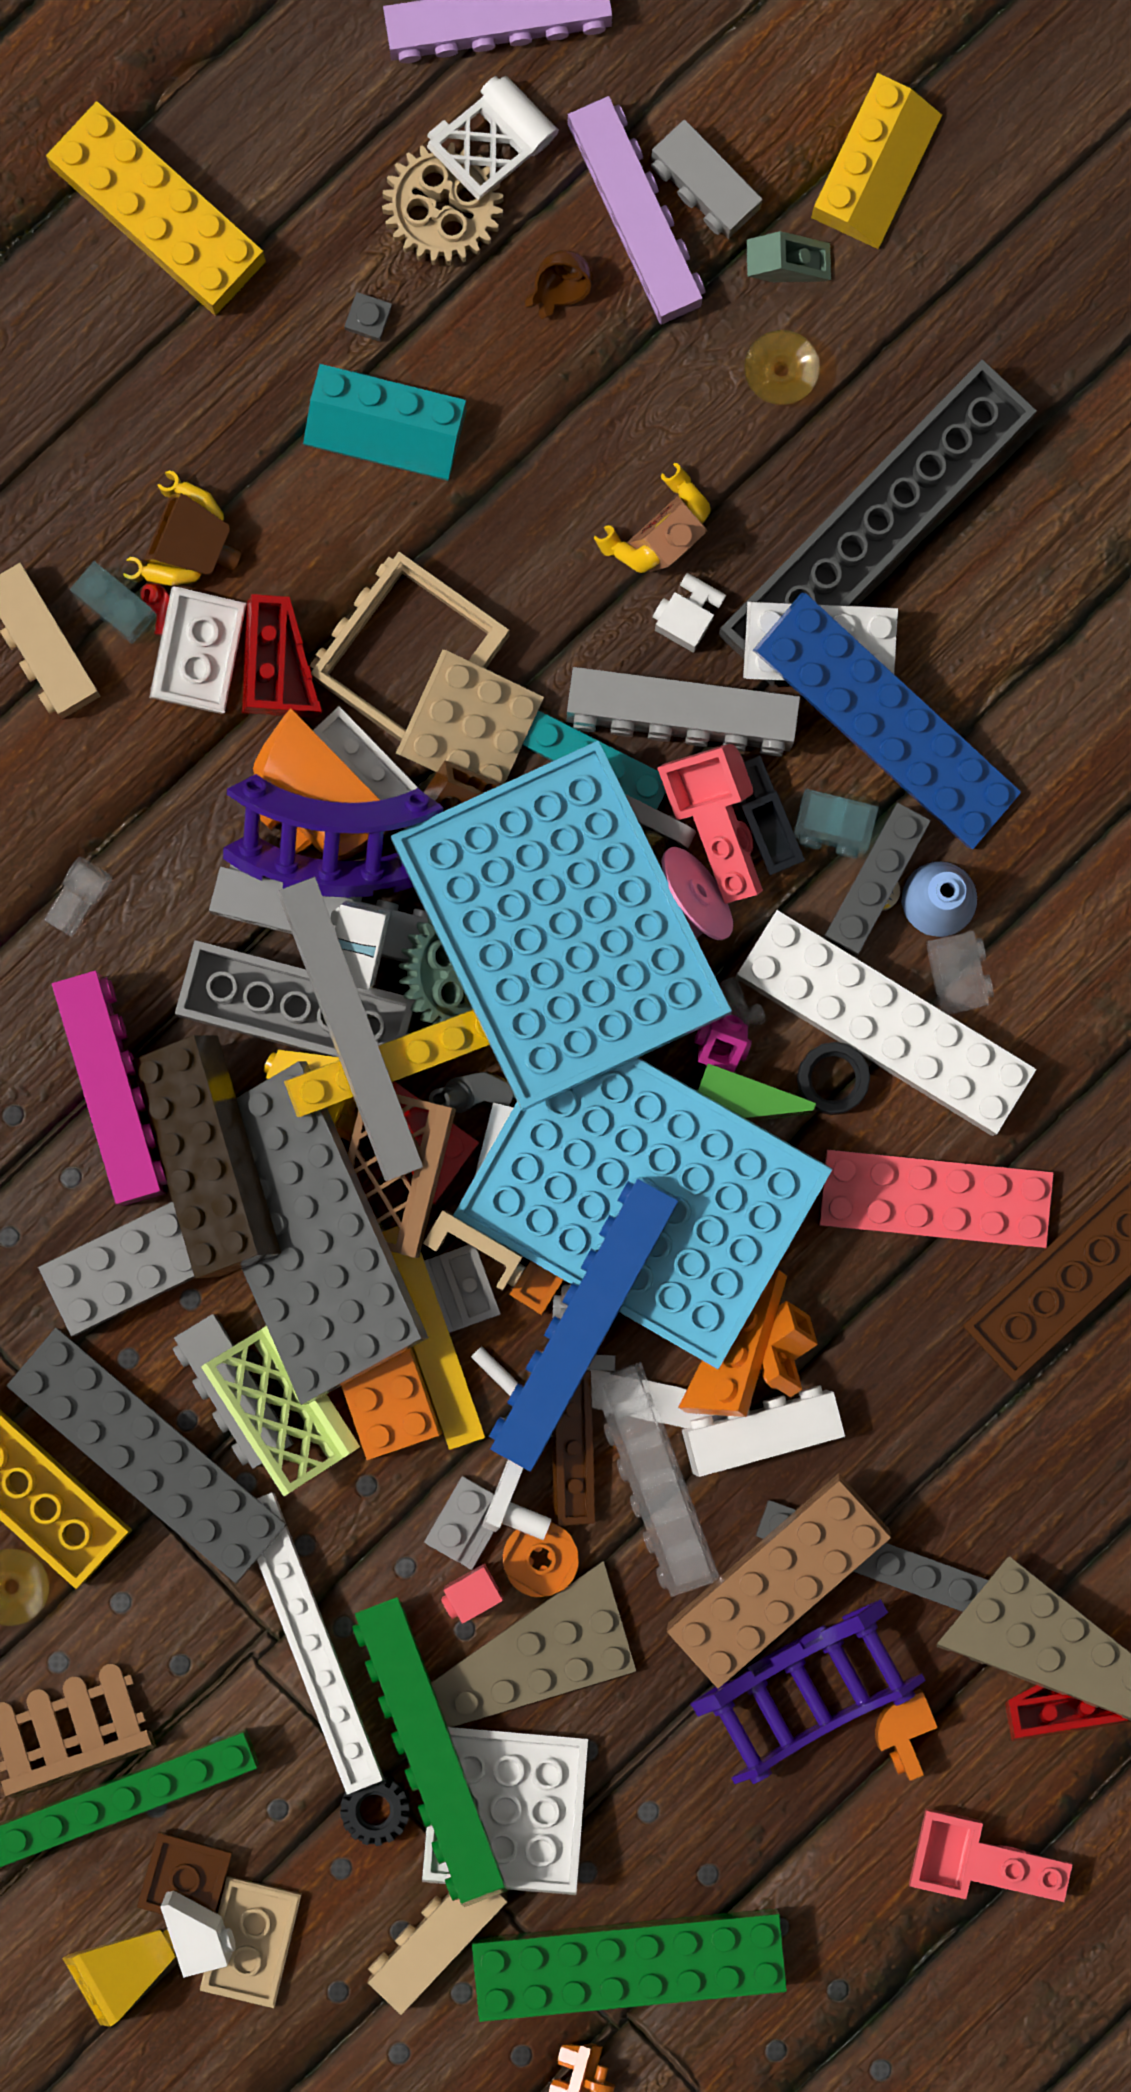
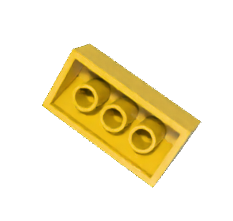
M877 73L814 205L811 218L879 249L942 114L911 88Z

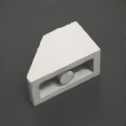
M175 1891L166 1892L161 1904V1910L183 1978L228 1966L232 1952L235 1951V1939L230 1928L225 1929L222 1917Z

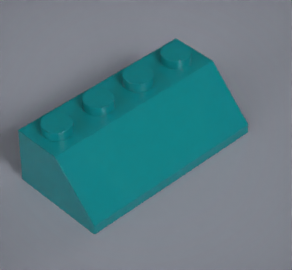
M319 364L310 399L303 445L449 481L467 411L466 400Z

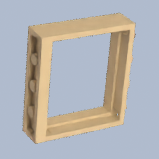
M398 552L394 559L388 557L384 564L380 565L376 572V575L380 577L372 589L366 586L354 602L357 610L349 620L346 617L341 619L332 633L335 640L328 650L322 647L317 652L310 666L314 668L311 672L313 680L401 742L406 729L329 675L400 576L404 574L487 633V636L469 659L470 662L482 668H487L508 639L509 629L405 555Z

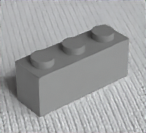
M685 119L652 149L651 160L654 163L651 166L662 180L667 182L670 179L679 188L677 193L690 208H693L695 205L705 215L703 218L704 222L715 234L719 235L722 232L729 239L761 209L762 198Z

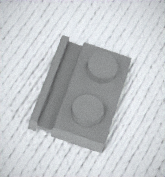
M469 1244L424 1261L449 1333L501 1314L477 1248Z
M462 1476L424 1543L472 1570L494 1532L482 1527L494 1494Z

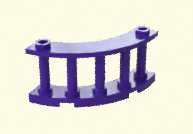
M255 774L227 788V795L245 806L244 837L224 847L223 859L235 868L262 881L265 876L283 882L282 888L315 877L321 894L325 897L373 896V890L393 887L394 892H398L414 886L398 853L382 857L384 831L404 827L409 828L415 824L427 821L443 812L444 807L419 788L379 801L359 803L322 801L288 792ZM260 814L282 822L280 848L259 837ZM297 827L325 832L323 860L295 854ZM340 833H368L366 860L338 861Z
M881 1599L842 1617L843 1621L828 1628L823 1625L746 1667L747 1672L730 1682L728 1680L719 1689L715 1686L690 1703L697 1717L712 1711L715 1716H720L747 1767L731 1777L734 1784L750 1779L752 1784L760 1782L772 1774L770 1769L772 1766L824 1734L882 1705L893 1701L895 1706H898L915 1696L913 1689L925 1681L923 1675L919 1674L903 1681L876 1632L878 1628L876 1621L888 1613ZM855 1633L858 1638H863L889 1685L888 1688L871 1696L867 1693L842 1647V1644H844L843 1639ZM820 1649L823 1650L824 1654L829 1653L856 1702L832 1716L804 1667L806 1663L804 1658ZM783 1669L786 1674L791 1673L818 1723L795 1737L792 1736L766 1688L768 1685L766 1679ZM744 1692L754 1696L780 1746L762 1757H759L733 1710L735 1706L733 1700Z

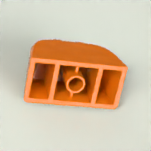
M291 708L264 743L253 766L254 775L257 774L281 789L307 798L342 803L380 800ZM260 814V820L271 831L281 823ZM297 827L295 854L299 855L311 845L323 853L325 832ZM392 830L384 831L383 837L389 834ZM340 833L338 860L350 859L367 849L368 833Z

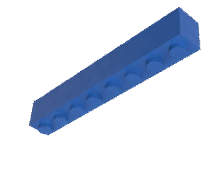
M642 1177L637 1178L635 1184L628 1181L617 1200L623 1204L616 1218L612 1215L608 1216L599 1233L600 1236L605 1238L598 1252L591 1248L580 1268L586 1271L580 1285L574 1282L571 1284L562 1303L568 1305L561 1319L556 1316L552 1319L544 1334L546 1338L550 1339L543 1353L537 1349L525 1369L531 1373L525 1386L519 1383L516 1385L507 1404L513 1406L506 1420L499 1417L489 1435L490 1438L495 1440L490 1450L530 1472L540 1458L680 1201V1198Z

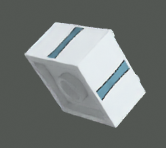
M347 900L336 910L332 911L330 918L332 924L336 926L335 932L356 987L370 990L375 985L392 910Z

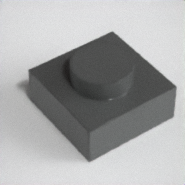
M356 292L344 326L345 330L380 342L392 310V304Z

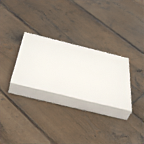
M173 586L171 588L149 698L224 714L247 603Z

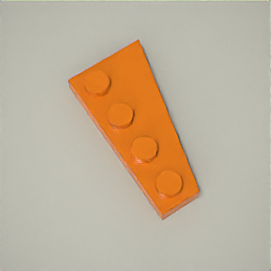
M775 1270L720 1368L716 1369L702 1360L678 1408L692 1414L747 1417L787 1275L780 1270Z

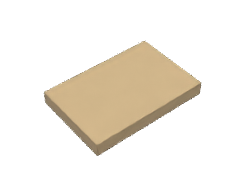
M227 1876L218 1915L222 1917L225 1929L230 1928L235 1939V1951L232 1952L228 1966L203 1973L200 1991L274 2008L302 1893Z

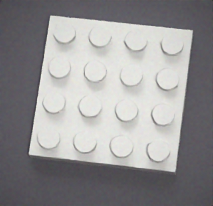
M448 1727L507 1889L576 1895L588 1739ZM430 1826L426 1830L422 1882L446 1884L445 1879L451 1876L446 1862L439 1865L431 1844V1842L437 1840L433 1827Z

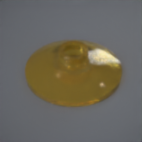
M788 330L771 331L759 337L749 348L744 364L745 377L751 390L762 400L776 405L792 404L806 397L814 388L819 375L818 355L812 344L800 334ZM777 365H784L787 367L788 373L780 377L775 374L774 368Z
M19 1549L0 1550V1624L7 1626L23 1624L34 1618L44 1607L49 1593L48 1576L41 1562L32 1554ZM9 1579H14L19 1583V1590L14 1594L6 1590V1582Z

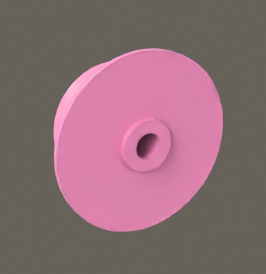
M671 847L666 850L662 856V870L669 883V890L678 906L681 907L695 938L697 939L702 933L715 940L728 938L733 931L732 914L728 903H724L718 884L713 876L697 858L684 849Z

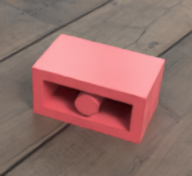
M484 1563L445 1585L444 1592L446 1595L441 1599L451 1619L459 1617L463 1624L502 1602L503 1595Z

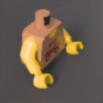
M678 463L673 464L677 469L674 476L667 478L662 473L661 478L679 496L671 501L628 542H622L612 526H605L604 529L608 534L606 538L599 539L597 536H594L595 542L605 556L614 555L618 560L636 572H653L669 567L708 531L703 523L710 514V504L695 485L691 483L690 476Z

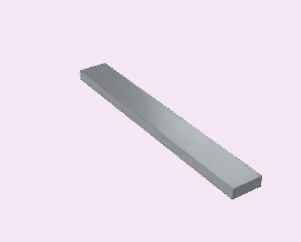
M313 877L278 890L279 899L384 1180L389 1181L422 1168V1162L316 878Z

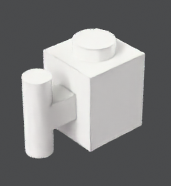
M687 573L680 586L692 592L689 600L674 592L670 601L665 598L662 599L653 618L658 620L655 631L694 653L714 617V614L702 608L707 601L719 608L726 595Z

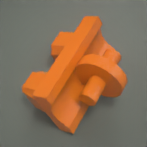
M593 2043L562 2045L558 2056V2065L573 2069L570 2082L558 2078L553 2079L549 2092H614L615 2085L605 2081L609 2068L598 2065L603 2047Z

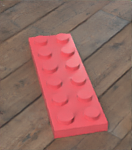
M826 1150L825 1164L833 1168L822 1189L819 1226L1037 1248L1047 1247L1053 1172Z

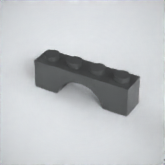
M899 803L895 805L859 874L823 937L825 940L854 957L859 954L931 820Z

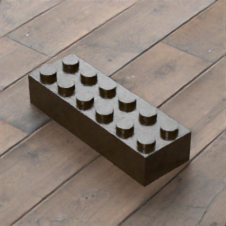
M193 1035L133 1059L132 1062L195 1279L220 1277L281 1254L218 1036Z

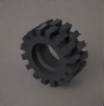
M383 1776V1781L347 1795L345 1792L340 1811L344 1823L343 1826L346 1831H349L353 1839L362 1841V1844L380 1846L386 1842L390 1843L403 1832L410 1814L408 1795L405 1793L404 1787L400 1783L395 1782L394 1778L390 1776ZM380 1795L388 1801L390 1815L386 1821L380 1824H370L363 1819L360 1806L366 1797Z

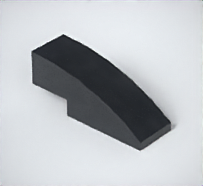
M755 754L743 759L753 787V794L738 802L737 805L751 831L753 841L769 875L801 863L805 859L778 793L773 788L761 756Z

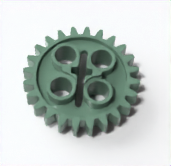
M429 917L428 923L418 922L416 926L420 935L408 934L407 937L413 946L412 948H402L401 950L409 958L408 962L399 964V968L407 970V976L400 979L399 983L408 984L410 987L403 995L404 999H415L410 1010L412 1012H422L420 1021L430 1022L433 1025L470 1011L473 1008ZM438 949V959L436 961L435 953ZM442 987H444L443 998L441 996Z

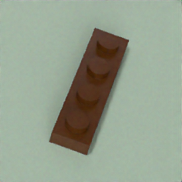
M589 1370L586 1371L552 1434L554 1523L558 1526L595 1523L591 1371Z

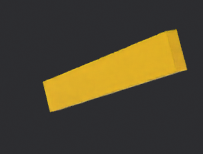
M396 1226L382 1231L386 1242L396 1244L400 1228ZM391 1252L429 1337L413 1347L448 1448L451 1450L483 1439L485 1434L422 1253H420L419 1258Z

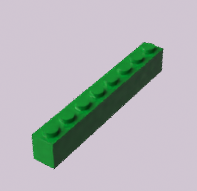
M398 1597L355 1613L358 1624L353 1625L352 1628L359 1647L366 1645L371 1660L365 1661L372 1682L379 1681L384 1695L378 1697L385 1718L393 1717L397 1731L391 1733L398 1754L406 1753L411 1767L405 1769V1774L412 1791L419 1789L424 1804L419 1805L418 1809L425 1827L432 1826L437 1840L431 1842L439 1865L446 1862L451 1877L446 1878L445 1883L452 1901L459 1899L461 1905L467 1907L508 1891L402 1602Z
M245 1728L1 1822L0 1867L257 1769L260 1763L247 1729Z

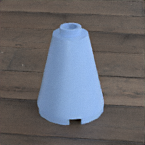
M931 862L919 867L909 876L903 887L901 903L905 917L920 932L929 936L944 937L957 933L971 921L977 906V892L969 875L960 867L948 862ZM940 889L945 890L949 894L950 898L944 897L941 894Z

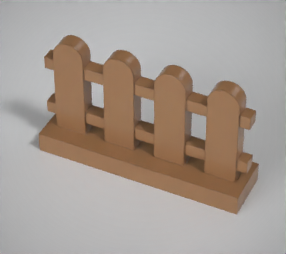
M107 1664L99 1672L101 1685L88 1689L84 1680L79 1677H70L63 1685L65 1698L52 1702L47 1692L39 1689L34 1690L27 1697L29 1711L17 1715L11 1705L0 1702V1748L4 1761L0 1762V1772L8 1771L10 1777L1 1781L5 1796L15 1798L156 1748L152 1733L147 1730L141 1731L140 1724L146 1722V1718L143 1712L136 1714L128 1687L135 1685L132 1675L124 1677L122 1670L118 1666ZM105 1695L113 1722L100 1727L92 1699ZM69 1708L77 1735L64 1739L55 1712ZM32 1721L41 1748L27 1752L19 1725ZM117 1733L119 1740L105 1744L103 1737ZM80 1745L82 1753L69 1757L67 1750ZM44 1758L46 1766L33 1770L31 1762Z

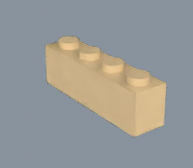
M21 563L1 573L0 618L5 628L0 630V633L11 650L16 647L19 648L25 658L19 664L29 681L32 682L37 679L44 692L38 696L48 713L51 714L56 711L60 718L64 719L101 697Z
M449 1893L442 1900L435 1896L422 1910L421 1913L425 1918L419 1925L414 1928L409 1924L395 1939L399 1946L389 1957L383 1952L371 1964L368 1970L372 1975L368 1979V1984L402 2015L507 1903V1896L504 1893H500L467 1907L462 1906L459 1899L452 1901Z

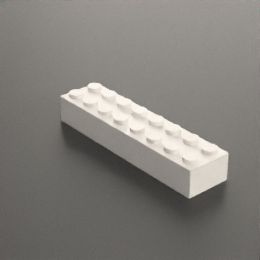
M776 910L735 977L838 1042L850 1045L860 1052L864 1058L991 1136L999 1132L1037 1070Z

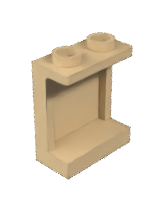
M443 1210L423 1244L438 1251L449 1233L506 1266V1270L496 1286L497 1288L504 1290L507 1284L514 1287L526 1266L520 1263L523 1256L456 1218L448 1210Z

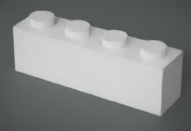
M814 1386L801 1390L799 1392L800 1397L786 1401L785 1396L764 1400V1407L752 1411L748 1410L747 1417L728 1416L713 1421L712 1416H705L691 1420V1427L683 1429L682 1434L693 1474L701 1477L845 1437L834 1392L822 1391L821 1386Z

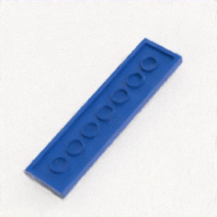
M801 593L752 650L968 848H975L1021 793L1020 790L806 593Z

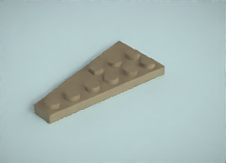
M1010 1556L937 1643L939 1648L969 1657L970 1660L990 1665L1017 1678L1062 1695L1066 1694L1084 1701L1088 1705L1096 1708L1100 1707L1131 1721V1653Z
M604 1561L597 1564L590 1571L569 1584L564 1590L539 1605L431 1682L448 1727L461 1725L636 1672Z

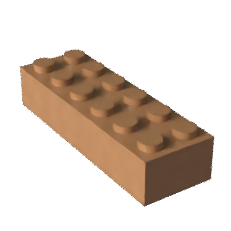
M838 1473L668 1622L667 1633L719 1689L891 1538L890 1529Z

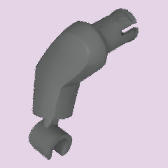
M488 1071L455 1077L448 1081L445 1087L434 1089L429 1096L430 1103L454 1108L457 1113L468 1111L484 1102L509 1106L511 1101L517 1102L507 1079Z

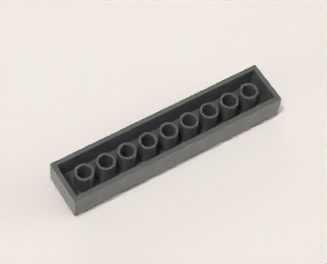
M982 359L720 628L719 636L744 659L748 602L793 603L801 593H806L818 605L852 606L1030 423L1036 410ZM779 680L766 681L773 687Z

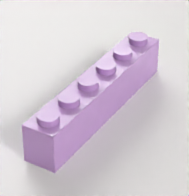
M420 0L383 6L391 61L399 59L400 63H413L419 61L421 56L436 54L440 58L451 57L458 54V50L473 48L475 52H484L494 49L496 44L509 42L511 46H523L531 43L534 38L547 37V40L551 41L567 38L569 33L583 31L586 35H594L604 32L606 27H612L610 0Z
M607 96L569 113L568 126L660 325L701 307V295L705 293V288L698 273L691 274L686 264L690 256L683 240H675L670 229V227L674 226V221L666 205L660 207L655 197L659 190L650 171L644 173L639 160L643 159V155L636 139L632 138L629 140L623 128L628 123L619 104L613 106L610 97Z

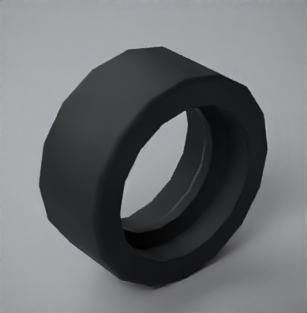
M831 1042L819 1045L806 1055L799 1066L797 1083L801 1096L806 1100L816 1103L814 1109L817 1112L835 1115L846 1113L859 1105L867 1094L870 1074L868 1064L860 1052L850 1045ZM825 1057H841L848 1061L855 1071L856 1082L854 1089L842 1100L830 1101L823 1099L812 1087L811 1075L813 1068Z

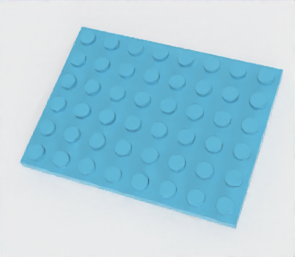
M599 741L441 812L427 821L415 824L391 835L395 849L522 1111L731 1014L732 1011L681 907L678 906L669 890V883Z
M638 1057L525 1111L521 1110L517 1102L453 1216L568 1283L572 1284L574 1282L580 1285L586 1274V1271L580 1268L591 1248L598 1252L605 1238L600 1236L599 1233L608 1216L612 1215L616 1218L623 1204L617 1200L628 1181L635 1184L637 1178L642 1177L680 1198L678 1205L619 1312L719 1369L833 1168Z

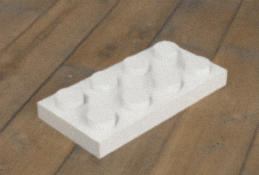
M747 603L743 678L784 680L752 650L792 603ZM819 605L894 674L898 608Z

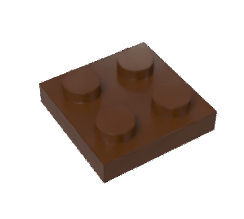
M159 1831L137 1908L163 1915L161 1904L166 1892L175 1891L216 1913L233 1852Z

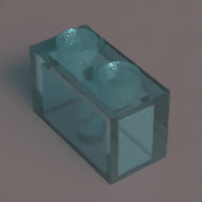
M95 561L92 562L70 588V591L77 600L131 644L134 643L156 617L150 606Z
M805 788L793 833L796 838H800L799 844L802 846L821 849L822 844L836 847L835 853L838 855L858 858L859 853L865 855L868 851L879 807Z

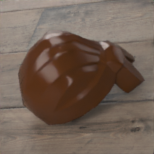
M559 250L547 255L539 265L535 278V290L525 300L526 308L539 304V316L541 319H545L553 314L554 305H570L583 300L589 294L593 280L590 264L575 251Z

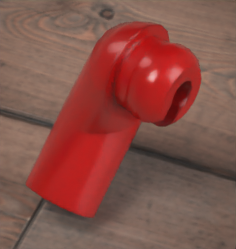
M149 583L143 586L140 596L142 601L157 615L154 635L162 637L170 594L160 584Z

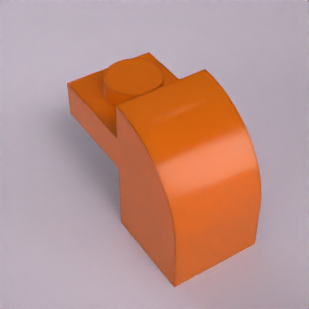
M785 1301L778 1307L761 1370L764 1380L772 1389L777 1388L789 1397H792L803 1390L794 1360L817 1346L818 1343L810 1316L788 1301Z
M921 1689L915 1690V1696L903 1704L895 1706L893 1701L890 1702L880 1713L875 1728L878 1748L883 1751L892 1746L895 1747L896 1751L889 1753L898 1775L905 1772L906 1777L910 1781L924 1774L909 1739L938 1728Z

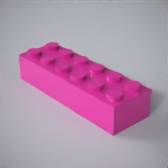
M95 970L52 983L115 1203L125 1206L166 1194L164 1185L168 1183L161 1160L157 1161L154 1148H157L151 1124H146L143 1114L147 1110L140 1087H135L132 1077L136 1075L132 1062L134 1056L129 1050L125 1051L122 1042L123 1039L128 1038L122 1016L119 1017L118 1014H114L111 1003L117 1002L112 981L108 980L107 977L104 978Z

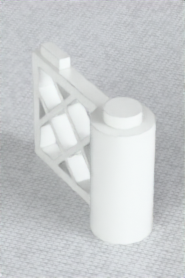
M497 76L491 78L481 89V93L484 96L451 124L443 120L427 135L430 139L427 148L477 200H480L528 158L540 153L549 145L559 131L507 76L501 79ZM480 113L490 123V133L470 132V120ZM464 126V131H458ZM448 138L464 140V156L449 154L441 144ZM470 140L490 142V158L470 156ZM496 143L510 144L519 154L512 160L496 159ZM469 166H489L490 178L480 186L469 175ZM496 167H500L501 169L496 172Z

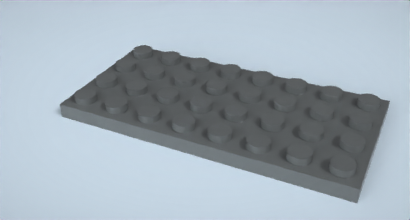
M307 1061L296 1062L236 1098L281 1251L279 1255L244 1267L242 1270L301 1405L312 1403L429 1338L327 1107L302 1117L296 1116L284 1081L311 1071Z

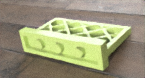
M267 1326L201 1366L283 1496H286L360 1448V1445L327 1394L310 1404H300ZM255 1344L262 1355V1366L246 1361L250 1345ZM239 1353L238 1358L232 1357ZM225 1363L237 1367L235 1383L224 1380L216 1366ZM245 1370L261 1375L259 1391L243 1386ZM269 1378L278 1380L284 1389L283 1398L267 1394ZM241 1395L257 1399L255 1415L245 1413L240 1405ZM265 1402L281 1407L279 1423L263 1418ZM289 1410L300 1414L304 1421L303 1430L287 1426ZM262 1427L278 1432L276 1448L264 1443L261 1438ZM286 1434L302 1439L300 1455L284 1451ZM310 1442L319 1444L328 1458L326 1461L319 1462L308 1458ZM283 1459L299 1464L297 1479L292 1483L289 1482L282 1471ZM307 1467L313 1468L312 1470L306 1473Z

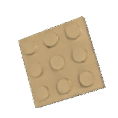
M442 650L396 754L435 772L439 770L446 760L493 781L505 784L544 697L447 650Z

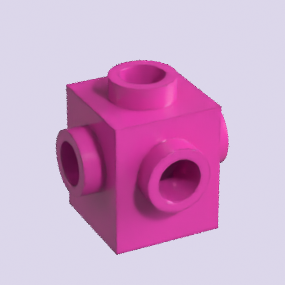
M730 1014L698 1029L694 1039V1043L699 1045L698 1062L705 1065L709 1063L734 1073L739 1061L744 1062L747 1058L752 1044V1040L748 1039V1025L744 1024L739 1017Z

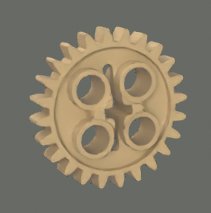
M451 142L447 152L452 155H459L455 153V145ZM423 145L420 146V157L417 159L408 152L406 154L407 167L399 163L395 164V170L399 177H387V183L394 190H383V198L392 202L382 206L383 214L394 215L385 221L387 229L398 228L393 234L394 242L406 239L403 246L404 252L407 253L414 247L417 248L416 256L418 261L426 253L431 254L432 265L437 263L439 256H444L449 266L452 262V255L455 254L459 256L462 262H466V250L468 249L474 254L479 255L478 242L481 241L488 245L491 243L487 230L492 232H498L499 225L492 218L503 217V209L494 206L503 202V194L493 193V191L500 187V183L480 200L475 198L470 202L462 201L457 195L460 190L466 187L433 153H428ZM464 149L462 150L460 155L464 156ZM470 165L469 175L481 186L490 177V167L487 166L481 169L478 165ZM433 172L439 173L444 178L440 185L434 187L428 186L423 181L427 174ZM418 189L428 197L415 195L412 191ZM444 198H448L449 206L445 205L442 210H438L436 201L442 202ZM415 206H422L428 210V215L426 218L417 221L410 218L408 212ZM459 211L472 213L474 217L472 219L466 218ZM449 221H456L463 228L460 233L451 236L444 233L442 227Z

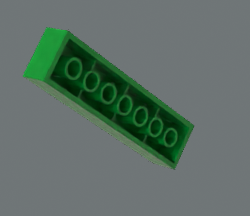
M777 1908L476 1937L472 1939L479 2022L787 1992L780 1917Z

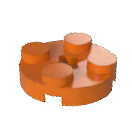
M553 1522L550 1523L543 1540L516 1529L508 1538L503 1550L504 1570L510 1583L521 1593L531 1597L551 1596L564 1590L574 1579L578 1569V1550L568 1531ZM542 1548H545L549 1551L547 1558L551 1560V1564L549 1567L542 1565L539 1570L535 1569L532 1566L534 1560L530 1557V1554L533 1550L540 1552Z

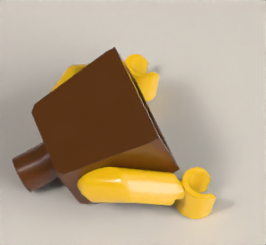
M169 470L165 472L167 478L175 482L169 488L158 484L161 493L168 497L169 500L144 558L149 564L146 566L143 561L135 557H129L126 561L138 564L139 570L135 575L123 573L125 578L133 582H139L145 578L148 582L175 586L194 583L200 576L211 575L216 564L233 571L239 562L241 551L225 544L230 526L223 521L224 514L212 495L188 482L181 483L174 471Z

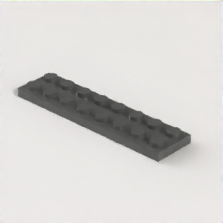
M55 1328L6 1385L236 1584L240 1582L287 1526L284 1521L60 1329Z

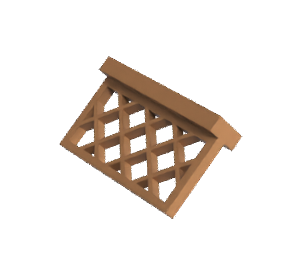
M396 1094L399 1103L407 1105L402 1108L403 1114L414 1107L429 1110L426 1126L413 1134L411 1133L423 1165L422 1168L414 1170L411 1184L406 1177L407 1174L386 1181L382 1185L378 1183L369 1168L370 1165L377 1162L376 1156L366 1162L358 1149L360 1140L368 1136L367 1131L363 1132L364 1123L359 1111L348 1156L353 1167L356 1157L359 1159L362 1165L354 1169L356 1174L365 1169L375 1186V1189L365 1194L367 1199L379 1193L389 1210L388 1213L376 1219L378 1224L393 1216L400 1228L397 1243L387 1242L390 1251L419 1258L456 1109ZM423 1134L421 1146H419L415 1138ZM402 1179L409 1190L408 1199L398 1207L393 1208L383 1189ZM405 1208L403 1219L401 1221L399 1216L397 1215V1212Z

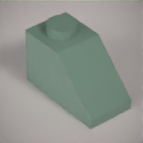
M782 231L747 239L748 277L769 282L831 280L830 243Z

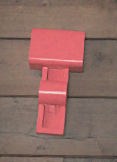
M733 744L723 745L659 766L658 771L676 820L691 816L694 818L724 903L727 904L761 893L763 889L750 856L753 850V837L747 824L737 820L732 804L741 802L753 794L750 778L736 746Z
M925 1809L909 1881L910 1887L967 1899L970 1881L1061 1902L1065 1901L1072 1863L1032 1854L1009 1846H997L980 1842L983 1823L980 1820L943 1811Z

